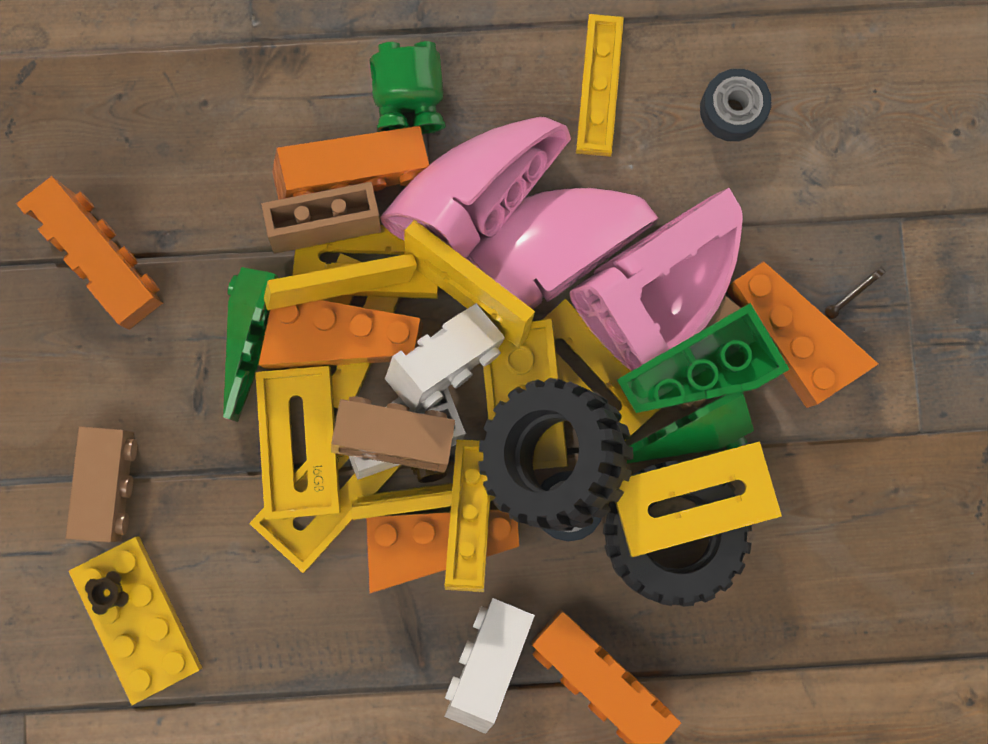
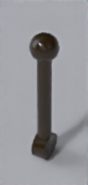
M883 267L878 268L838 303L827 306L825 308V316L829 319L837 318L839 310L886 273Z

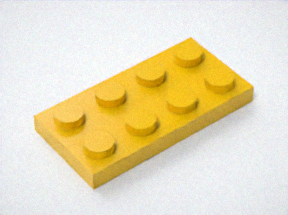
M552 319L532 321L528 338L519 348L504 338L498 348L501 354L490 364L483 367L489 420H493L496 413L493 409L500 401H509L508 394L517 387L526 390L525 385L528 382L534 380L545 382L548 378L559 379ZM564 421L551 426L538 440L533 454V470L568 466Z
M139 536L68 571L131 705L203 669ZM117 571L122 576L120 583L123 591L129 595L128 603L123 607L114 606L109 608L107 613L98 615L92 610L93 605L89 602L85 585L90 579H101L106 577L108 572ZM106 589L104 595L109 596L110 591Z

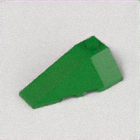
M241 267L238 275L232 277L227 290L230 298L228 300L223 417L236 422L239 421L256 376L255 372L259 368V360L270 311L267 310L264 301L267 281L279 278L271 272Z

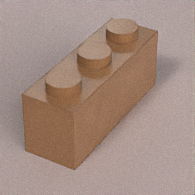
M372 182L261 203L268 239L274 254L381 232Z
M356 396L349 397V401L340 399L331 442V453L445 473L455 426V420L448 419L447 414L434 410H427L424 414L409 412V407L395 403L387 404V407L371 405L372 401Z
M79 426L66 539L101 542L122 541V535L127 533L129 527V515L125 513L126 500L130 498L133 491V477L129 476L130 465L137 455V440L134 439V432Z

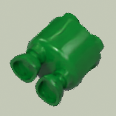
M431 41L418 42L414 46L400 47V44L397 42L379 44V52L369 59L373 101L375 106L379 108L380 115L376 127L377 132L408 128L409 123H407V119L402 113H415L412 127L420 126L422 134H431L443 130L446 127V122L443 116L436 110V105L443 100L444 96L440 53L436 51V44Z

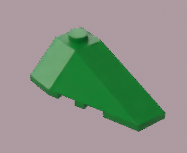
M749 303L617 379V382L635 413L757 389L790 369L752 304Z
M743 392L725 395L630 445L633 447V459L627 460V464L711 451L723 447L730 450L744 445L748 442L745 435L753 432L754 428Z

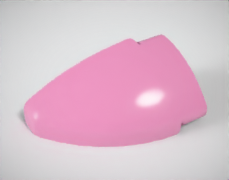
M536 117L491 129L452 148L420 172L402 190L380 217L381 223L392 234L404 240V230L413 220H416L464 258H467L480 242L478 232L489 237L495 235L571 140L566 125L552 119Z
M574 188L541 192L525 197L495 235L489 237L478 232L480 242L466 259L531 309H534L542 303L543 297L548 302L657 223L659 218L644 199L627 193L595 188Z
M730 188L710 196L595 269L594 275L570 291L571 302L589 329L611 354L631 371L702 331L719 308L736 266L743 220L741 207Z

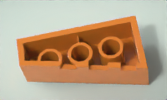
M420 126L278 147L272 173L278 200L367 182H372L374 191L397 184L407 186L420 172L429 166L421 128Z
M51 176L16 203L25 215L28 214L43 224L38 228V231L47 241H50L60 252L64 250L67 252L63 260L81 279L87 278L90 281L86 287L118 325L130 330L163 304L156 295L160 288L147 273L143 276L140 275L134 267L138 263L137 259L125 246L122 248L117 246L113 241L116 233L103 218L97 221L91 213L95 209L94 205L81 191L75 194Z
M765 262L757 265L728 286L727 292L736 305L742 308L749 303L752 304L790 369L783 373L806 408L818 405L879 364Z
M323 300L271 309L269 311L259 365L266 370H277L293 367L307 368L323 365L338 366L355 363L391 362L392 356L401 350L407 355L419 346L417 341L421 338L423 323L421 318Z
M500 510L489 511L486 557L519 547L518 522L511 519L509 513L501 512ZM451 512L366 518L370 593L446 570Z
M562 609L552 617L531 641L532 646L536 649L532 655L548 670L553 665L563 675L560 681L574 695L577 696L581 692L590 701L589 709L603 722L608 718L618 728L616 734L626 744H664L681 724L669 708Z

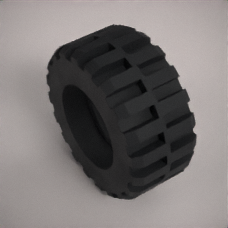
M548 378L545 382L540 380L528 382L525 385L526 390L517 387L508 394L509 401H500L493 409L496 413L493 420L487 419L483 430L487 431L485 441L480 440L478 452L483 453V461H479L478 464L480 474L487 476V480L483 482L487 494L496 497L494 504L501 512L509 513L511 519L519 523L528 524L529 526L557 531H572L574 527L585 528L592 525L594 521L592 516L603 518L610 512L608 503L620 500L624 493L619 489L623 480L629 482L632 470L626 469L627 460L633 459V447L625 443V440L629 439L631 435L627 425L619 422L622 415L616 407L609 405L608 400L601 395L570 381L565 382L560 379ZM562 421H569L576 431L579 442L577 464L570 477L562 485L551 491H545L538 483L533 470V454L536 444L542 434L551 426Z
M668 461L655 464L637 471L631 476L682 462ZM730 482L676 497L690 500L697 506L735 497L734 491L736 488ZM612 501L608 504L610 512L607 514L606 522L603 523L606 554L610 558L616 574L623 579L625 584L649 600L663 605H680L682 607L694 606V603L699 601L706 603L716 598L715 594L720 590L726 591L733 585L731 579L735 574L741 575L746 566L742 561L745 553L750 554L752 543L747 542V532L752 531L751 525L710 536L706 551L697 562L684 568H667L654 561L648 553L635 557L630 556L616 503ZM657 502L651 503V504L648 506V511H649V509H650L653 505H655Z

